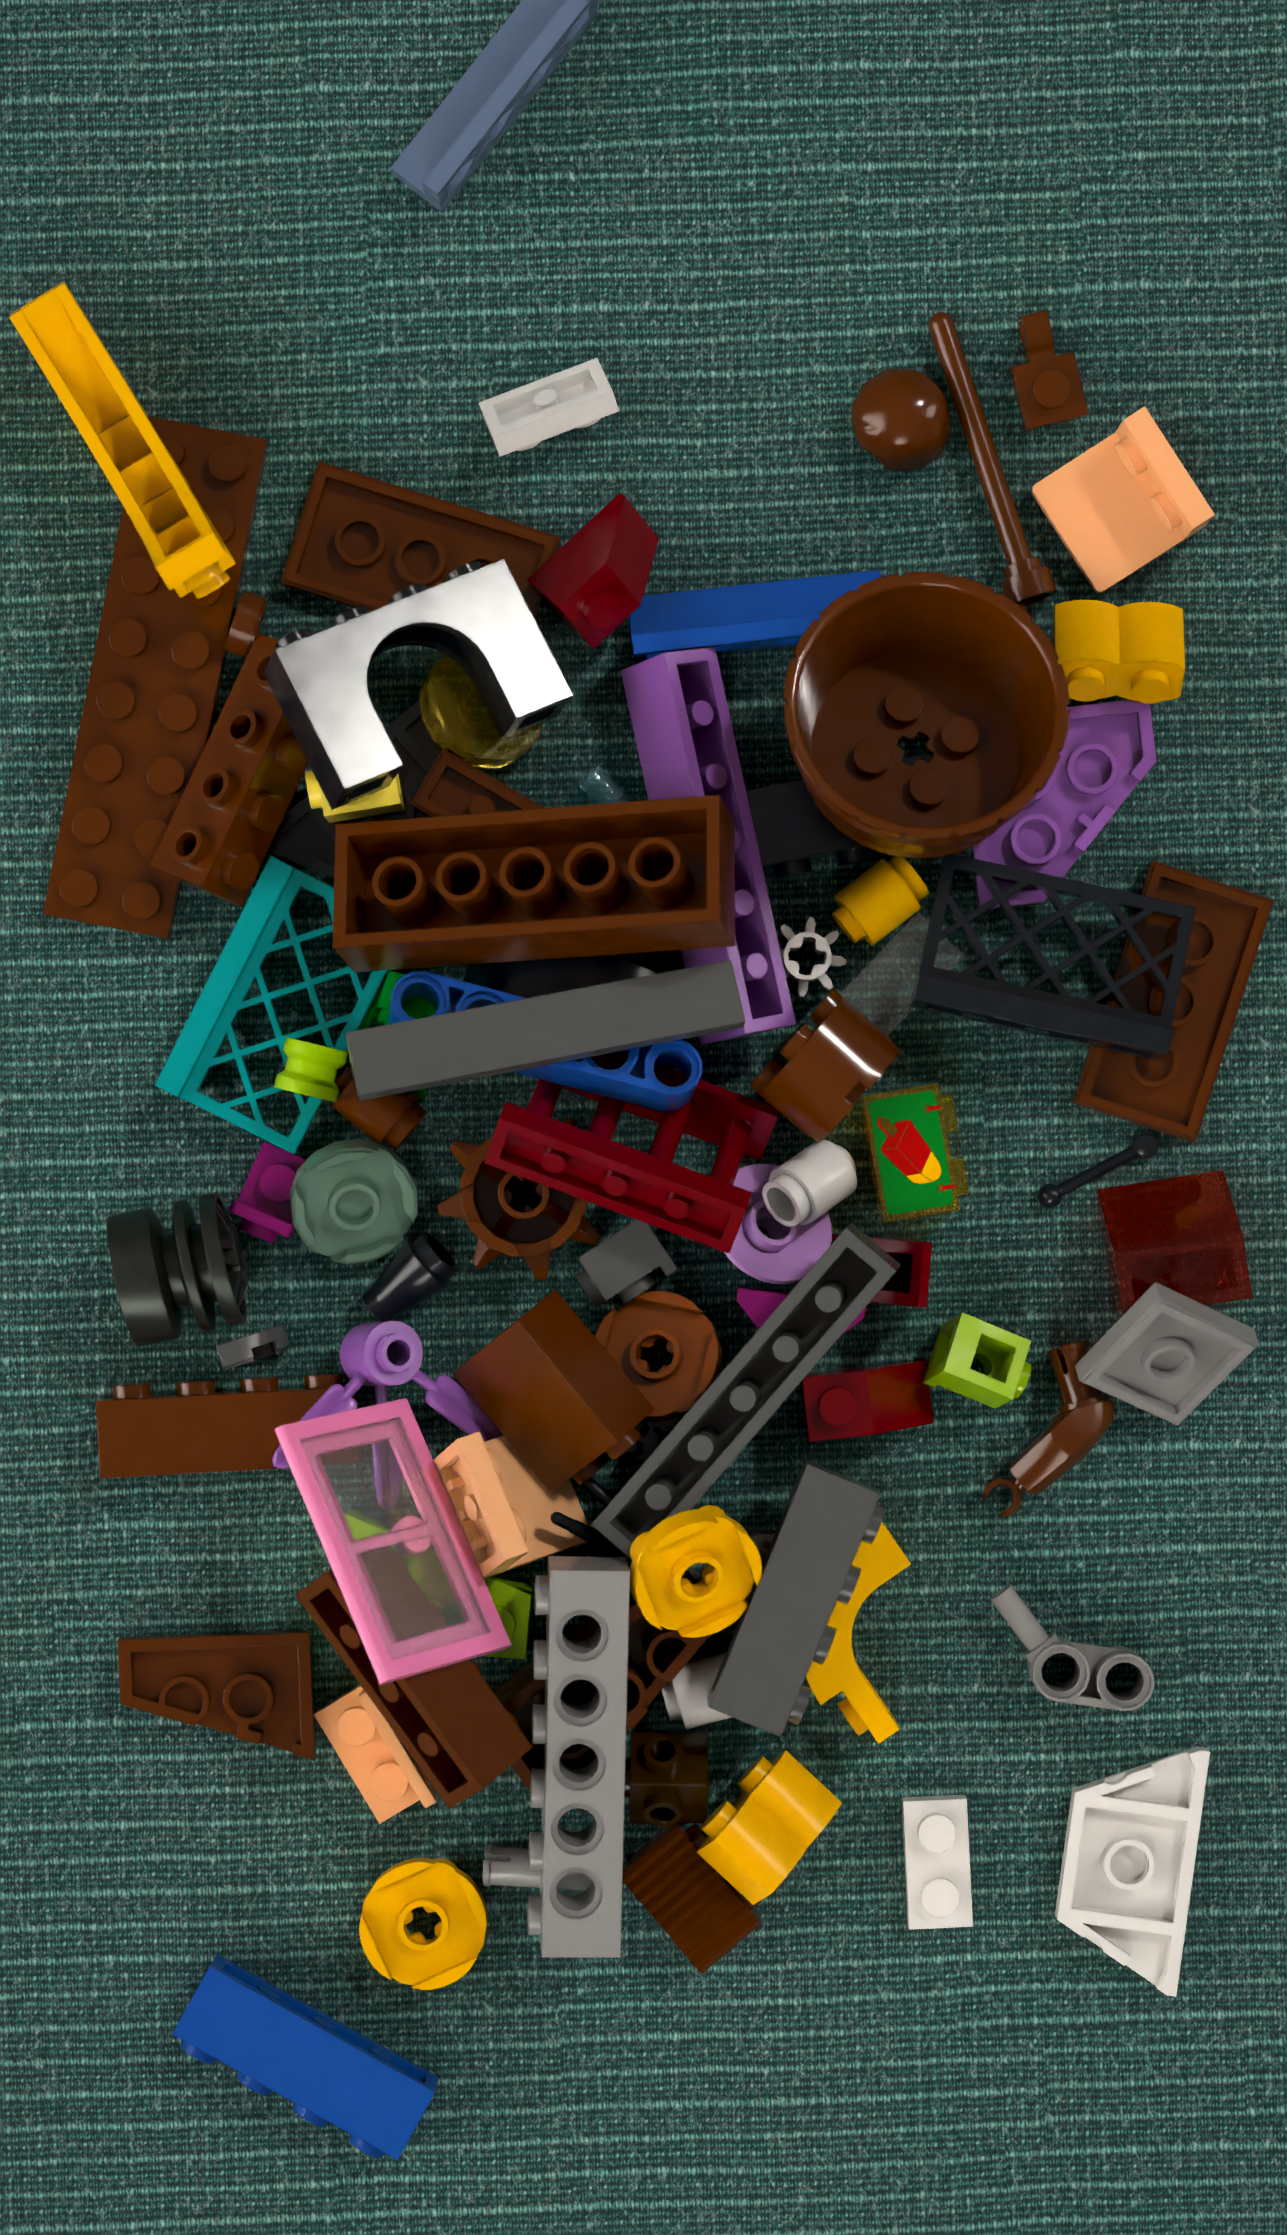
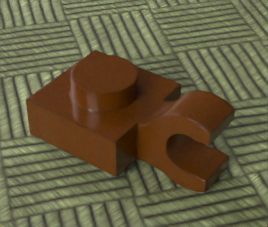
M1046 310L1021 316V321L1017 325L1027 363L1014 366L1009 372L1024 433L1086 418L1089 413L1074 352L1055 356L1052 330Z

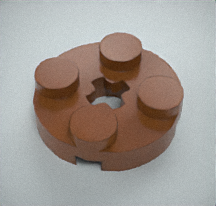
M647 1291L636 1296L635 1300L625 1303L618 1310L614 1308L600 1323L595 1338L654 1408L643 1420L655 1422L668 1421L676 1417H684L720 1375L722 1348L714 1325L691 1300L672 1292ZM657 1340L666 1341V1350L673 1355L670 1365H662L659 1372H649L648 1362L640 1359L643 1349L652 1350L655 1348Z

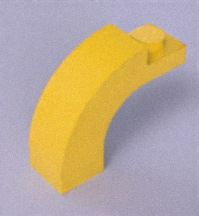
M883 1522L872 1544L861 1541L852 1565L861 1568L856 1587L847 1605L836 1601L827 1625L836 1628V1634L823 1665L812 1661L806 1675L810 1688L820 1705L842 1691L846 1698L837 1705L858 1736L869 1730L878 1744L900 1729L895 1718L855 1661L852 1649V1629L858 1610L866 1598L883 1583L911 1565Z

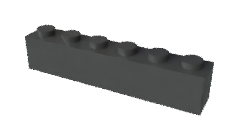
M851 1222L591 1525L631 1559L630 1548L637 1536L650 1531L658 1523L672 1515L691 1510L900 1267V1264Z

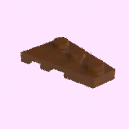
M312 1630L130 1636L118 1639L120 1704L193 1726L198 1724L236 1735V1738L255 1744L263 1743L293 1752V1755L315 1761L317 1753Z

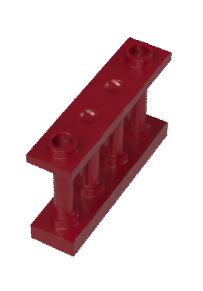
M618 1052L592 1056L593 1061L605 1070H614L624 1065L622 1057ZM662 1065L654 1069L656 1078L664 1085L677 1087L686 1082L684 1073ZM538 1079L526 1109L508 1102L505 1103L485 1164L730 1253L752 1192L733 1185L743 1155L761 1161L780 1112L771 1105L703 1080H699L690 1102L683 1108L672 1112H665ZM562 1089L599 1101L587 1131L551 1118ZM623 1111L659 1124L648 1154L612 1141ZM683 1133L719 1146L709 1176L672 1163Z

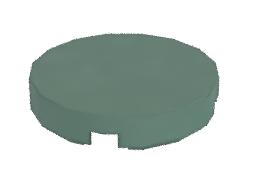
M364 1139L335 1141L313 1152L297 1170L289 1191L292 1223L304 1245L315 1253L317 1250L322 1255L329 1256L331 1261L346 1265L372 1262L393 1252L404 1240L403 1235L409 1230L411 1222L413 1226L418 1212L416 1185L403 1159L385 1145Z

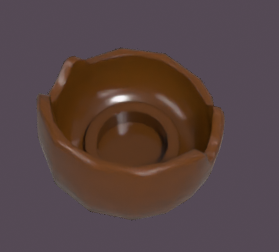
M912 368L885 369L862 384L852 404L851 421L854 425L853 432L859 444L888 470L922 469L942 454L952 432L949 407L942 391L928 376Z

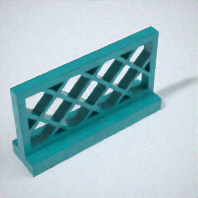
M270 856L155 1086L295 1155L323 1099L309 1096L307 1102H305L302 1094L294 1093L301 1114L289 1137L266 1126L257 1099L285 1090L273 1086L254 1092L243 1057L278 1045L286 1066L288 1057L283 1050L286 1037L299 1039L320 1031L322 1032L326 1047L347 1052L346 1032L359 1029L388 970L372 971L364 989L362 988L358 973L354 972L348 964L346 968L312 978L300 943L333 933V924L298 935L290 910L303 887L325 898L333 921L334 888ZM285 921L290 938L274 943ZM293 946L305 981L269 992L261 969L267 955ZM350 974L358 997L352 1013L326 1021L315 986ZM256 979L261 995L245 1000ZM307 989L319 1024L283 1036L272 1000ZM264 1003L276 1038L240 1049L232 1025L238 1012ZM346 1023L334 1046L329 1028ZM226 1036H228L233 1052L216 1058ZM236 1060L246 1096L220 1103L199 1092L211 1067ZM249 1102L255 1120L232 1108Z

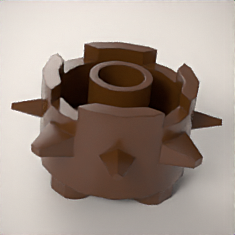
M571 1117L563 1121L565 1124L577 1127L578 1122ZM493 1137L487 1139L481 1146L454 1140L449 1149L465 1169L460 1179L461 1191L440 1203L437 1207L439 1215L466 1219L469 1229L478 1237L472 1261L473 1265L481 1269L501 1253L511 1257L523 1256L536 1279L542 1280L547 1279L551 1250L560 1247L567 1239L596 1246L601 1237L585 1217V1212L589 1205L588 1201L538 1183L535 1191L542 1197L540 1204L533 1208L528 1203L523 1211L516 1209L511 1204L515 1194L508 1186L515 1177L522 1182L526 1178L485 1164Z

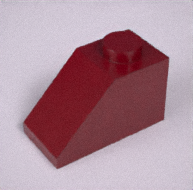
M619 493L533 573L527 581L557 617L594 649L641 605L659 538L628 499Z
M926 1359L808 1373L800 1382L808 1441L815 1442L868 1436L932 1424L933 1415L929 1385L923 1383L927 1370Z

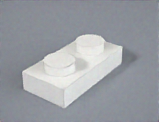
M598 358L479 402L486 425L500 457L514 451L531 449L545 439L574 428L591 426L601 418L619 412L614 393Z
M966 1796L902 1797L907 1922L909 1930L973 1927Z

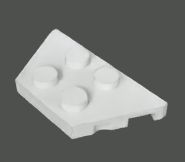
M1194 1747L1072 1788L1055 1917L1058 1921L1081 1937L1089 1939L1123 1966H1128L1144 1977L1165 1995L1174 1997L1177 1995L1210 1751L1204 1747Z

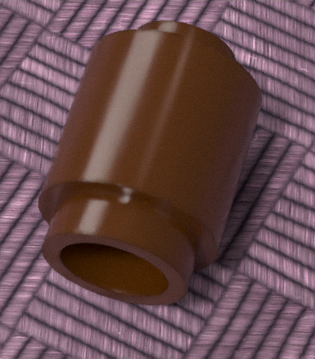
M351 1064L335 1081L339 1088V1096L332 1107L375 1143L382 1144L385 1142L394 1151L407 1140L428 1113L417 1103L420 1097L413 1091L358 1101Z

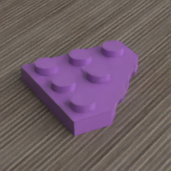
M1123 700L1067 707V710H1070L1069 730L1064 749L1059 753L1061 756L1053 773L1033 801L1016 817L1001 826L994 834L971 847L972 858L1063 878L1136 785L1155 764L1156 752L1150 704ZM974 875L977 907H980L994 897L981 877ZM995 880L1002 892L1014 885V883ZM1026 886L1007 900L1011 907L1042 904L1047 899V896L1041 889ZM997 905V906L993 907L992 909H999L1000 906Z

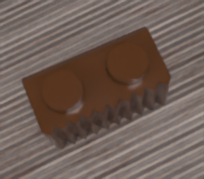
M675 1823L662 1828L658 1834L654 1835L623 1862L622 1882L627 1885L629 1890L644 1905L655 1921L661 1925L663 1930L677 1944L689 1961L694 1964L696 1969L703 1974L761 1924L760 1914L754 1908L761 1901L752 1905L697 1853V1850L708 1836L701 1830L699 1824L694 1823L687 1829L683 1823Z

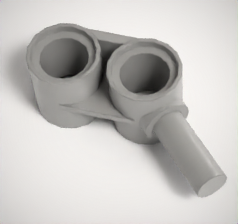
M1011 1585L1004 1587L990 1599L1027 1648L1024 1653L1027 1659V1672L1037 1690L1047 1699L1084 1706L1133 1711L1143 1706L1151 1697L1154 1689V1675L1149 1665L1133 1649L1124 1646L1107 1647L1071 1642L1070 1640L1058 1637L1055 1632L1047 1634ZM1059 1653L1072 1656L1075 1669L1068 1681L1052 1685L1043 1680L1042 1667L1050 1656ZM1128 1662L1134 1664L1137 1669L1138 1678L1132 1689L1120 1694L1108 1691L1106 1687L1108 1671L1118 1663Z

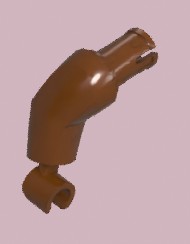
M1080 1341L1061 1346V1349L1055 1348L1047 1351L1064 1406L1058 1408L1059 1414L1054 1416L1049 1426L1010 1463L1009 1470L1013 1476L1009 1480L1003 1478L995 1479L985 1487L984 1499L990 1497L996 1488L1000 1486L1009 1487L1014 1494L1013 1504L1010 1508L1004 1510L999 1517H1010L1021 1509L1024 1501V1491L1028 1490L1033 1494H1039L1071 1470L1094 1448L1113 1422V1400H1109L1108 1395H1101L1100 1390L1080 1382L1078 1379L1075 1365L1088 1352L1087 1341Z

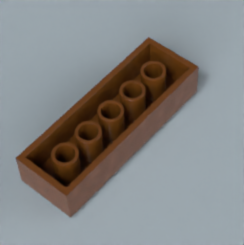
M720 795L336 824L333 949L354 972L735 946L734 821Z

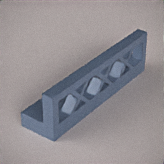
M522 0L392 165V174L442 213L598 15L597 0Z

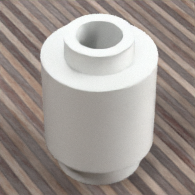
M823 1140L819 1144L815 1141L772 1171L769 1176V1182L764 1185L762 1190L766 1208L784 1226L794 1227L798 1224H810L855 1191L857 1187L855 1162L845 1148L827 1140Z
M726 1652L686 1663L672 1682L666 1683L662 1688V1693L670 1721L682 1718L685 1728L688 1730L732 1718L709 1708L707 1700Z

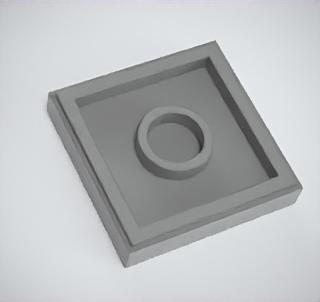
M1155 1282L1075 1365L1080 1382L1178 1426L1259 1345L1254 1328Z

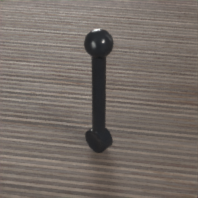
M1149 1133L1139 1134L1132 1141V1146L1058 1185L1053 1183L1044 1184L1040 1187L1037 1194L1039 1203L1045 1208H1054L1060 1204L1062 1196L1137 1157L1145 1159L1153 1157L1158 1151V1140Z

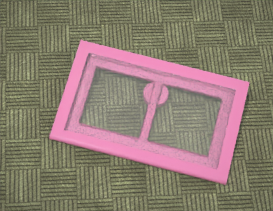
M407 1398L285 1424L274 1429L380 1685L498 1652L512 1645Z

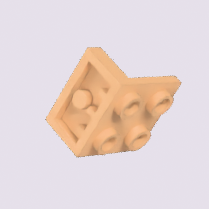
M1145 406L1124 419L1114 434L1037 482L1031 489V494L1093 590L1098 594L1105 592L1203 529L1215 515Z
M479 1431L458 1438L433 1460L483 1579L587 1543V1541L553 1524L550 1519L552 1513L560 1512L588 1525L570 1479L550 1492L504 1436L484 1442Z
M361 1685L356 1686L314 1713L316 1720L379 1824L419 1800L425 1809L438 1801L439 1793Z

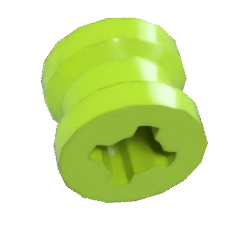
M286 1037L283 1050L288 1058L285 1070L276 1075L274 1087L336 1102L339 1088L335 1084L337 1070L346 1065L348 1052Z

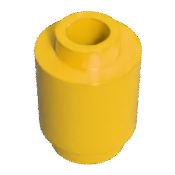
M894 856L888 862L881 858L834 895L839 908L832 913V916L854 944L864 938L870 945L874 946L921 909L919 902L930 893L921 877L904 857Z

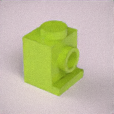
M962 1312L941 1325L923 1383L931 1387L939 1385L996 1409L1010 1402L1013 1398H1019L1023 1393L1031 1374V1363L1025 1361L1031 1340ZM974 1358L983 1364L984 1374L970 1369Z

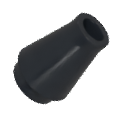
M424 1232L416 1240L408 1238L373 1286L362 1295V1298L369 1310L380 1321H391L400 1313L451 1285L449 1278L458 1271L457 1264L436 1238Z

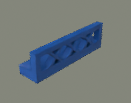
M872 570L643 596L641 605L629 615L634 664L662 653L715 647L717 655L797 646L803 633L814 619L818 620L820 618L819 614L828 605L851 589L854 592L858 590L857 586L876 578H881V571Z

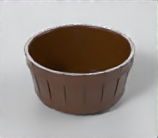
M907 572L904 573V576L894 574L876 578L857 586L858 590L853 592L851 589L835 599L819 614L820 618L818 620L814 619L803 633L793 652L795 658L791 659L785 678L784 713L787 737L793 758L813 801L824 816L841 832L866 847L897 857L918 859L950 855L975 846L994 834L1001 826L1016 817L1039 793L1061 756L1059 753L1064 749L1069 730L1070 710H1067V706L1070 704L1067 680L1062 664L1058 665L1057 660L1059 657L1051 641L1037 623L1034 625L1031 622L1032 617L1000 592L996 594L992 588L956 575H953V578L947 577L946 573ZM918 734L925 736L928 739L926 750L933 755V758L929 763L917 760L912 767L902 762L904 751L897 746L898 742L902 738L913 741Z

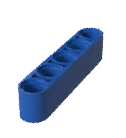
M415 971L405 974L396 982L392 990L389 1024L415 1020L408 1016L402 1008V1004L412 998H423L429 1001L436 1010V1013L432 1016L526 998L431 972ZM680 1039L618 1051L624 1065L614 1070H605L599 1067L592 1057H586L513 1072L657 1111L672 1112L683 1108L690 1102L702 1075V1060L699 1052L690 1043ZM663 1064L674 1065L684 1073L686 1082L677 1087L664 1085L656 1078L654 1069Z

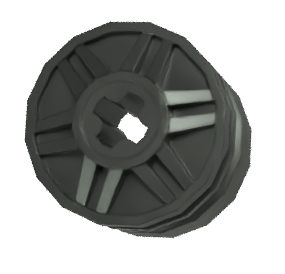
M217 1192L199 1197L201 1225L198 1226L186 1199L174 1202L173 1231L167 1233L164 1232L162 1224L152 1207L120 1213L107 1218L108 1249L115 1286L127 1328L137 1347L179 1338L182 1332V1308L187 1306L191 1307L193 1315L203 1332L212 1331L216 1327L214 1300H218L224 1320L229 1327L243 1324L247 1321L245 1297L248 1277L244 1254L236 1227L229 1219L222 1199Z

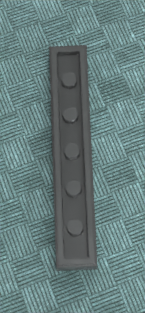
M732 960L346 1032L345 1039L358 1101L743 1028L746 1021Z

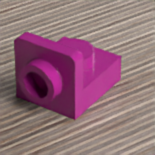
M263 1142L238 1199H234L229 1211L243 1218L239 1229L270 1243H274L278 1234L285 1237L294 1236L296 1229L291 1218L289 1191L297 1170L307 1160L306 1158L297 1154L294 1155L270 1142Z

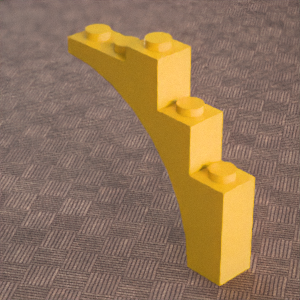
M65 281L9 315L10 320L109 480L143 540L155 568L169 590L174 588L180 598L193 591L196 598L200 599L227 583L230 577L225 570L236 564L233 556L195 497L186 478L151 424L142 405Z

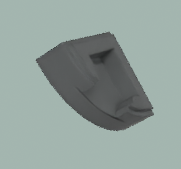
M283 1324L222 1343L216 1347L222 1367L230 1369L285 1351L287 1346H290Z

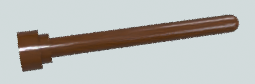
M945 312L935 313L929 320L928 328L1008 564L1003 569L1006 580L1001 583L1004 595L1016 604L1023 602L1025 606L1042 601L1057 593L1050 568L1048 566L1042 567L1040 558L1032 557L953 319Z

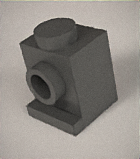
M636 1219L578 1257L585 1269L575 1276L594 1306L597 1307L616 1294L620 1296L624 1304L656 1283L650 1272L659 1266L666 1276L675 1272L678 1268L650 1225Z

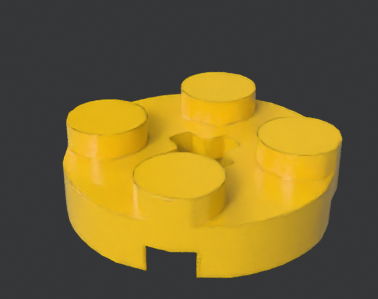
M713 1505L680 1512L666 1518L650 1531L637 1536L630 1548V1557L632 1559L630 1589L635 1602L651 1625L662 1630L661 1626L666 1629L677 1630L681 1637H704L719 1632L733 1624L748 1608L745 1599L751 1592L753 1583L758 1586L762 1577L760 1554L746 1530L740 1523L728 1517L723 1509ZM696 1563H709L710 1566L705 1567L701 1571L703 1580L691 1584L687 1577L682 1578L683 1573L690 1566Z
M420 1857L408 1859L384 1871L366 1895L359 1924L361 1944L372 1966L390 1980L393 1978L401 1984L412 1985L411 1988L433 1990L442 1988L463 1977L476 1961L485 1942L488 1923L487 1907L484 1897L474 1880L468 1874L458 1869L455 1863L444 1858L430 1859ZM423 1907L427 1913L437 1912L440 1916L441 1921L434 1927L436 1934L434 1938L426 1940L421 1932L410 1934L407 1930L406 1924L410 1923L414 1918L413 1909Z

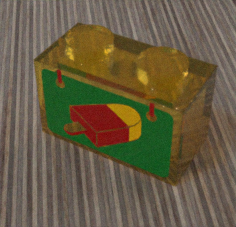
M938 1083L861 1096L859 1102L880 1222L886 1223L960 1210L958 1196L968 1195L969 1191L963 1158H951L947 1133L958 1131L952 1095H940Z

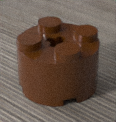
M835 989L824 998L809 1016L817 1026L812 1030L806 1023H802L778 1050L787 1059L784 1064L773 1057L749 1085L806 1136L812 1137L818 1144L852 1110L854 1103L867 1089L869 1090L901 1050L892 1042L888 1035Z

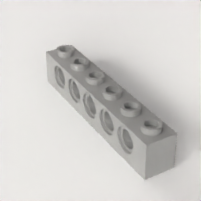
M548 1556L547 1576H535V1615H546V1640H534L533 1679L545 1680L544 1704L532 1705V1744H543V1768H531L530 1806L531 1808H542V1832L529 1833V1872H541L540 1896H528L527 1930L528 1936H539L542 1958H621L630 1569L626 1557ZM576 1615H588L599 1624L592 1637L584 1641H574L563 1634L562 1631L565 1623ZM574 1680H587L597 1687L594 1697L582 1705L570 1704L561 1697L565 1686ZM575 1744L587 1745L595 1751L593 1760L585 1767L578 1769L569 1768L560 1761L561 1754L569 1746ZM575 1808L587 1810L594 1816L591 1824L579 1832L567 1831L558 1824L565 1812ZM570 1873H582L592 1880L589 1888L578 1895L565 1894L557 1888V1885L564 1876Z

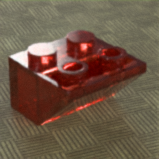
M1223 1170L1095 1189L1116 1316L1122 1317L1155 1282L1203 1305L1253 1298L1243 1234Z

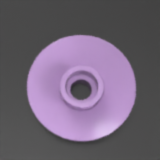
M753 1164L740 1168L733 1185L752 1192L730 1253H724L741 1271L757 1280L771 1284H790L801 1281L831 1246L832 1226L828 1211L810 1224H798L794 1227L784 1226L770 1214L762 1196L763 1187L769 1182L770 1174L779 1166ZM758 1226L766 1229L770 1238L763 1235Z

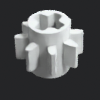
M809 917L804 932L797 935L785 924L780 927L782 937L788 942L784 949H780L786 979L790 977L798 982L797 993L799 998H803L807 993L808 983L816 980L827 991L833 988L832 981L825 972L829 966H845L847 959L841 956H832L830 945L838 938V931L831 932L824 938L814 933L816 924L813 917ZM803 941L813 942L814 953L824 957V963L814 965L810 975L800 974L799 963L789 960L788 956L789 951H798Z

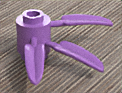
M399 1321L363 1323L352 1328L344 1337L339 1352L341 1366L351 1380L344 1388L340 1384L332 1385L300 1419V1421L357 1409V1402L351 1397L361 1386H375L376 1404L388 1402L387 1386L401 1385L412 1379L427 1391L425 1395L427 1404L466 1434L470 1435L480 1431L484 1442L502 1436L500 1430L460 1384L445 1374L439 1375L435 1380H432L419 1370L423 1360L421 1340L413 1328ZM387 1441L370 1445L375 1499L378 1507L384 1511L390 1509L397 1502L402 1482L401 1473ZM279 1445L272 1458L273 1466L280 1469L290 1468L282 1447Z

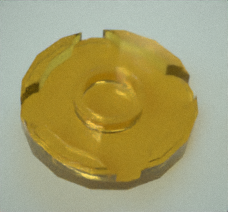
M446 654L429 670L419 694L422 720L433 740L445 752L450 748L455 754L463 757L460 761L466 762L475 768L498 769L518 761L541 735L544 722L501 739L472 680L465 670Z

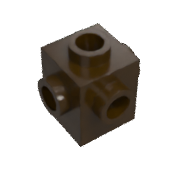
M670 1730L630 1732V1758H625L624 1797H630V1823L670 1826L675 1823H704L707 1820L708 1732H673Z

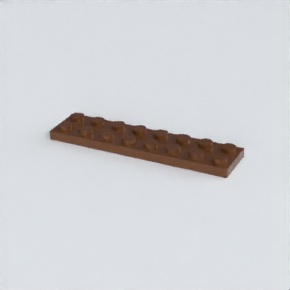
M148 416V419L186 478L192 492L230 551L236 564L225 570L230 580L217 590L200 599L196 598L193 591L180 598L174 588L169 590L155 568L143 540L123 506L43 914L171 940L182 881L150 864L212 733L228 653L224 651L236 612L269 443L263 438Z

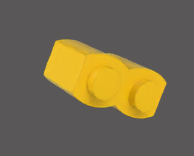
M1071 600L1055 604L1051 643L1059 657L1057 660L1058 665L1062 664L1070 699L1090 702L1117 695L1145 704H1155L1181 697L1185 673L1182 608L1161 602H1136L1118 607L1114 604L1098 600Z
M786 1750L771 1761H768L762 1755L753 1762L737 1782V1785L744 1791L735 1804L732 1805L727 1800L714 1810L701 1827V1830L708 1836L697 1850V1853L752 1905H755L775 1891L842 1804L836 1796Z

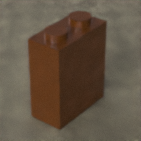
M556 1289L453 1373L550 1492L571 1477L578 1485L584 1483L608 1462L603 1455L604 1452L612 1461L622 1455L642 1437L635 1426L654 1410L652 1405Z

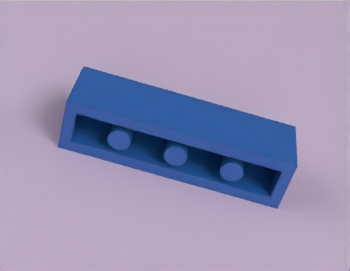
M216 1954L172 2035L183 2040L181 2044L182 2049L192 2057L207 2064H214L216 2060L221 2061L239 2071L237 2079L249 2089L269 2096L272 2091L295 2103L293 2110L300 2117L320 2127H326L328 2122L351 2134L349 2141L352 2145L375 2158H382L385 2153L396 2160L399 2159L435 2094L439 2079L436 2075L219 1954Z

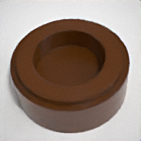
M244 590L227 637L224 651L246 658L259 633L268 605L266 597Z

